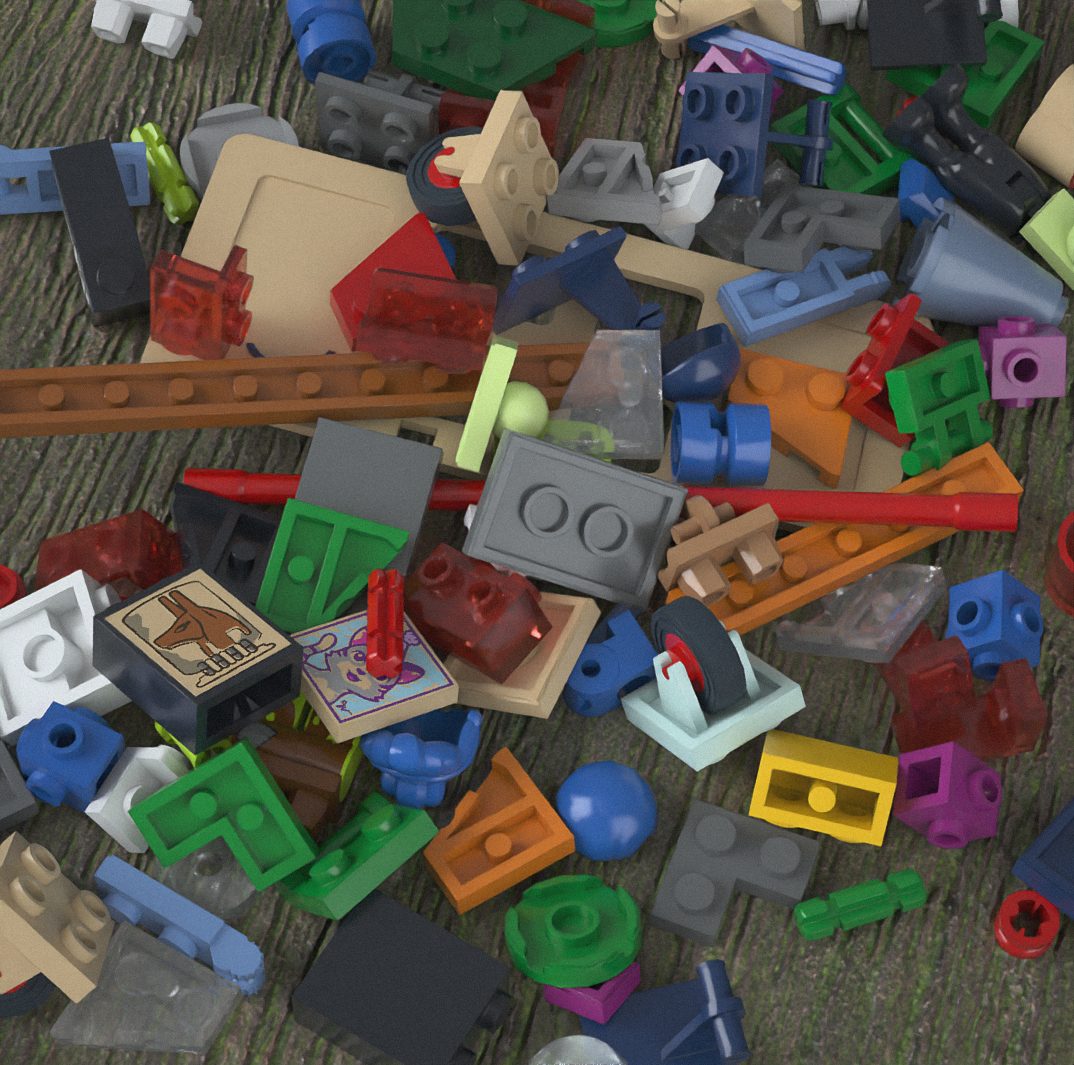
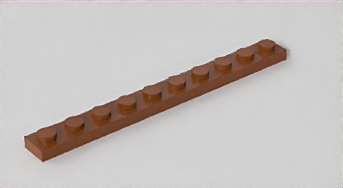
M619 341L518 345L516 357L507 382H526L538 388L546 399L549 411L624 407L627 395ZM490 347L0 370V438L318 422L319 417L333 421L469 415Z

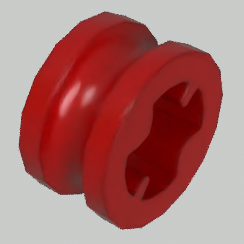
M1017 891L1009 895L1000 907L993 926L995 939L999 946L1010 956L1019 959H1035L1045 954L1051 947L1060 926L1059 911L1055 905L1036 891ZM1018 913L1030 914L1029 922L1034 918L1040 921L1041 924L1035 937L1024 936L1025 928H1022L1019 932L1014 930L1013 924Z

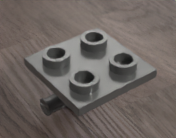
M369 69L364 84L319 72L315 80L322 149L330 151L339 158L351 161L360 160L384 167L388 171L407 175L409 163L418 150L434 138L433 112L438 115L443 113V108L445 109L448 98V91H441L417 84L416 77L407 74L397 78Z

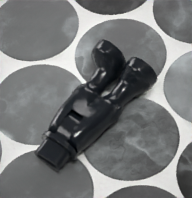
M956 62L923 95H919L889 124L881 135L896 148L913 154L934 169L935 176L947 190L958 196L991 225L1009 235V239L1017 246L1024 240L1043 259L1019 231L1050 199L1051 193L1037 172L999 135L979 126L964 109L962 101L970 78L967 72ZM941 134L954 143L958 149H954Z

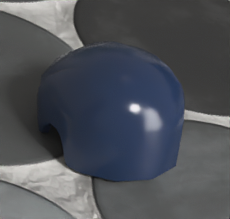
M725 323L711 325L682 336L652 352L645 359V365L655 390L661 397L675 404L678 401L709 402L717 399L735 381L742 364L739 346Z

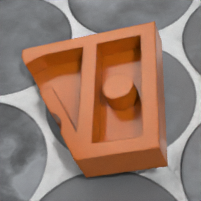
M739 348L742 364L735 381L729 386L725 410L731 403L766 404L769 409L771 422V446L786 457L793 451L820 471L817 480L828 487L836 488L842 473L852 419L850 414L840 408L850 386L844 380L846 373Z
M507 747L497 751L491 759L492 770L476 792L469 790L455 808V816L452 822L439 830V833L435 835L423 852L426 869L459 916L575 851L573 834Z

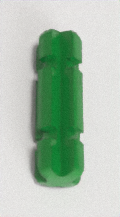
M906 869L888 875L887 882H880L877 878L829 893L827 901L816 897L800 902L794 907V915L801 936L807 940L814 941L833 935L835 927L846 931L893 916L895 908L896 910L900 909L903 913L922 907L927 901V895L920 874L914 870Z

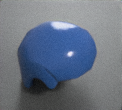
M607 760L583 765L564 781L556 795L555 812L574 836V853L592 861L630 858L647 838L656 833L658 811L656 797L652 788L637 770L618 762Z

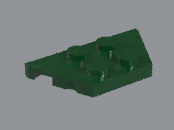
M393 0V66L492 106L500 90L521 91L527 85L538 84L556 73V64L577 51L585 56L591 53L596 46L597 30L521 0Z

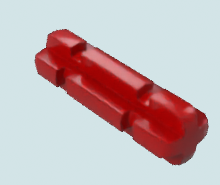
M378 568L369 575L366 670L374 678L385 675L393 679L402 672L404 577L396 569L386 572Z

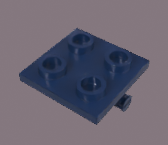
M687 72L685 92L682 100L683 115L676 167L709 158L724 172L715 192L716 194L761 197L767 143L790 145L803 148L798 184L824 186L826 151L833 150L834 141L833 138H828L833 102L807 100L804 135L769 132L774 75L763 73Z
M619 226L602 235H599L597 230L588 231L571 241L566 246L565 252L547 260L544 255H537L520 264L512 272L513 278L507 291L500 297L501 303L490 326L494 333L498 335L573 299L622 338L619 343L620 352L625 350L622 356L634 361L640 359L646 350H650L656 345L661 336L660 325L665 320V312L663 311L658 314L662 307L654 302H648L641 306L615 263L614 259L627 237L622 227Z
M720 959L710 960L697 966L696 973L699 979L631 993L605 1024L577 1014L590 1065H736L748 1060L751 1057V1052L748 1049L740 1021L746 1013L742 999L733 996L725 969V961Z

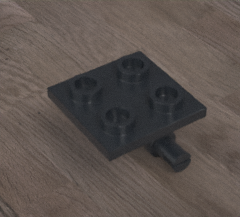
M864 0L871 71L950 68L956 62L961 67L985 66L988 61L983 22H994L1002 18L1003 12L1001 11L1000 0Z

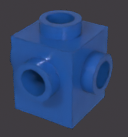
M1004 570L950 587L949 619L945 635L948 648L947 656L984 681L1005 680L1015 672L1040 665V637L1043 633V620L1040 614L1041 597Z
M52 701L40 720L34 718L27 724L19 738L16 749L25 786L32 795L46 804L60 806L63 802L85 813L84 811L126 750L123 735L110 729L109 724L100 715L84 707H76L75 710H72L56 701Z

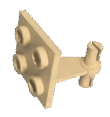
M657 0L655 5L657 17L653 23L656 39L662 43V54L668 59L680 58L679 51L684 55L686 51L684 39L731 20L736 21L749 33L805 51L803 4L801 0H683L681 3L679 0H662V3Z

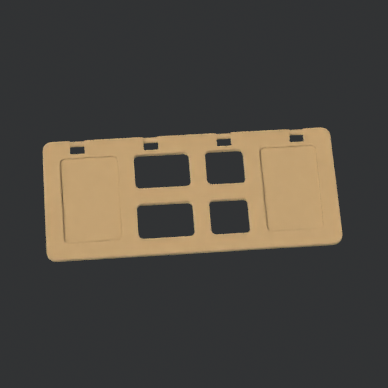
M238 134L229 138L222 147L140 363L254 358L246 346V343L252 342L263 356L282 357L324 355L328 350L335 351L336 354L396 351L399 342L406 337H413L451 348L490 347L492 339H496L497 336L516 341L518 345L602 341L595 336L598 319L572 299L556 307L553 320L547 325L524 322L496 335L490 326L496 313L468 306L467 318L351 352L330 306V290L414 215L420 213L411 198L406 182L407 175L253 134ZM542 212L539 219L538 234L533 241H530L526 252L553 258L565 252L566 246L578 236L592 230H597L599 235H602L611 229ZM428 220L436 234L440 231H450L487 241L478 221L465 225L445 226ZM626 234L627 237L614 259L626 279L698 298L702 303V311L696 331L718 323H725L741 349L846 373L855 358L863 350L867 349L871 337L866 334L867 327L876 312L886 304V302L874 300L858 307L851 306L850 309L744 347L716 298L719 287H722L723 284L760 272L762 269ZM914 317V319L934 332L933 325L928 318ZM625 350L621 351L627 395L667 405L673 412L675 403L661 397L651 382L645 365V359L649 354L644 353L640 359L632 361L622 356ZM729 387L717 399L709 401L714 404L718 412H724ZM572 410L549 411L548 419L569 421ZM852 416L842 473L836 488L828 487L817 480L820 471L793 451L786 457L772 446L768 477L764 486L727 485L722 476H716L709 485H676L881 493L901 483L904 472L901 466V457L904 453L908 452L910 441L899 448ZM437 417L337 421L398 437L401 427L436 436L433 446L442 448L444 452L440 472L470 480H487L492 465L493 432H491L478 473L457 466L458 462H455L456 453L465 428L464 424ZM318 422L275 424L269 426L313 437ZM670 426L659 469L654 473L643 474L674 484L670 461ZM678 518L677 524L684 522V518ZM777 521L771 535L775 539L777 528L795 533L814 523ZM881 569L854 581V583L871 581L878 575Z

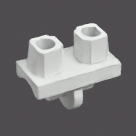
M96 0L97 3L94 8L91 27L101 39L115 43H124L132 20L147 23L148 25L142 39L145 49L154 54L174 59L186 35L197 38L203 22L201 18L194 17V5L189 0Z

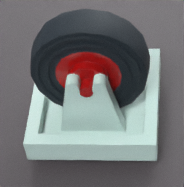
M688 595L668 603L653 614L651 629L653 640L659 653L658 656L653 658L656 678L621 698L628 721L697 772L710 764L719 762L729 752L759 734L774 729L781 721L806 707L799 684L744 649L736 630L726 631L722 621L718 620L711 610L698 599Z

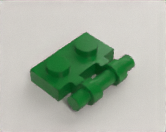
M978 339L956 341L885 372L889 389V402L894 411L899 434L915 432L916 441L912 444L911 450L904 453L901 457V466L906 474L915 476L932 468L938 471L953 457L956 458L991 439L993 434L992 426L986 419L979 417L977 408L978 404L991 399ZM946 419H948V423H949V425L947 426V428H946V424H945V420H946Z

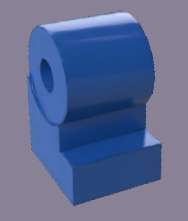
M629 610L606 621L605 641L600 644H585L562 690L565 704L573 712L586 717L606 714L622 706L621 698L656 678L653 658L658 656V653Z

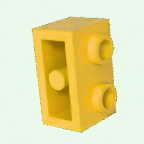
M776 729L769 730L766 734L748 815L762 818L780 827H800L830 834L836 839L849 843H869L882 846L897 784L899 758Z

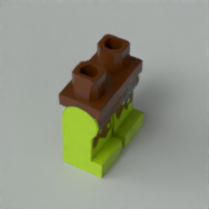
M300 691V697L229 736V741L232 745L246 736L248 737L313 841L326 820L334 823L337 822L343 806L342 801L349 791L364 756L360 747L361 736L336 743L302 691Z

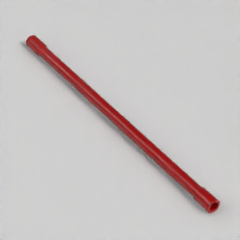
M186 468L183 484L244 505H286L288 498L295 499L302 474L249 473L242 469ZM437 479L428 510L467 511L469 504L478 506L486 480ZM682 486L688 489L685 501L700 495L708 500L713 508L728 502L734 509L735 518L769 503L779 518V522L952 527L960 531L1016 532L1018 494L958 492L953 495ZM681 510L679 518H684L683 510Z

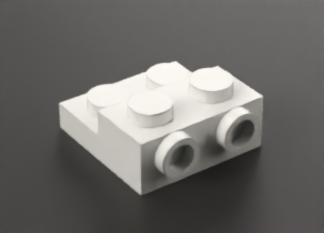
M80 569L0 610V738L12 746L17 744L27 724L34 718L40 720L52 701H56L72 710H75L76 707H84L100 716L132 701L92 666L93 616L113 604L122 602L112 586L109 584L102 586Z

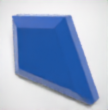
M911 158L901 164L898 198L900 199V221L906 223L911 220L917 229L923 218L935 222L942 210L932 205L941 197L954 202L953 194L939 182L938 178L925 165Z

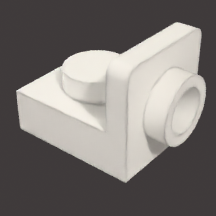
M709 158L660 173L653 190L660 198L662 221L659 225H644L665 244L688 250L701 220L709 214L714 206V194L724 172Z
M159 745L158 747H127L84 812L128 852L145 853L149 844L127 811L135 803L190 771L193 765L181 752L166 745Z

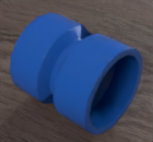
M288 0L286 5L294 39L297 41L296 46L303 75L311 84L315 85L319 72L353 82H358L368 75V70L373 69L376 63V55L370 31L366 25L361 0Z
M678 401L675 404L670 439L671 474L674 484L709 485L716 476H722L727 485L731 486L765 485L771 455V422L769 409L766 404L731 403L724 412H718L712 402Z

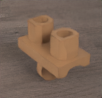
M696 495L691 497L683 504L682 510L685 521L670 529L672 538L677 545L668 549L666 553L668 567L660 570L657 577L666 592L680 587L685 595L698 599L706 607L719 602L728 595L731 584L720 567L734 560L749 585L766 580L778 572L784 561L776 541L771 535L779 518L769 503L735 518L734 509L728 502L713 508L703 496Z

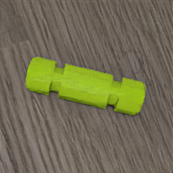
M149 122L143 127H135L130 137L132 142L145 141L148 179L159 201L165 204L163 209L170 222L181 226L187 221H194L199 210V201L193 189L186 185L188 181L171 147L165 144L167 139L161 127L154 122Z

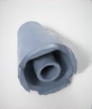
M944 197L937 199L932 206L942 210L935 222L923 218L908 247L896 279L906 284L903 298L912 292L922 299L915 316L974 327L998 326V318L1004 316H1028L1036 319L1035 325L1052 324L1057 328L1068 306V298L1062 296L1063 283L955 202ZM892 294L891 306L897 304L902 298Z

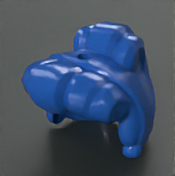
M436 709L362 735L360 740L361 751L368 757L373 766L382 771L380 783L383 792L392 798H396L400 806L422 809L426 806H438L443 801L447 782L463 772L475 759L474 755L480 745L482 715L473 709H453L444 713Z

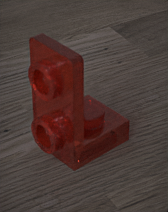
M140 509L46 539L41 542L39 547L35 592L80 569L101 585L121 578H127L145 590L163 578L183 570L176 534L144 509Z
M918 618L865 640L866 653L916 731L977 707L968 651L957 635L938 642L924 620Z
M1027 658L1001 663L993 687L987 694L896 713L892 717L891 728L900 754L954 741L961 747L972 751L978 759L985 762L1034 751L1048 714Z

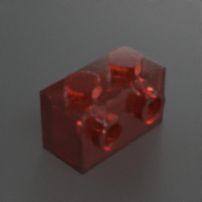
M442 542L404 583V612L426 642L500 684L507 680L553 628L538 604L542 600V596L530 581L518 573H512L507 577L497 572L490 562L465 555Z

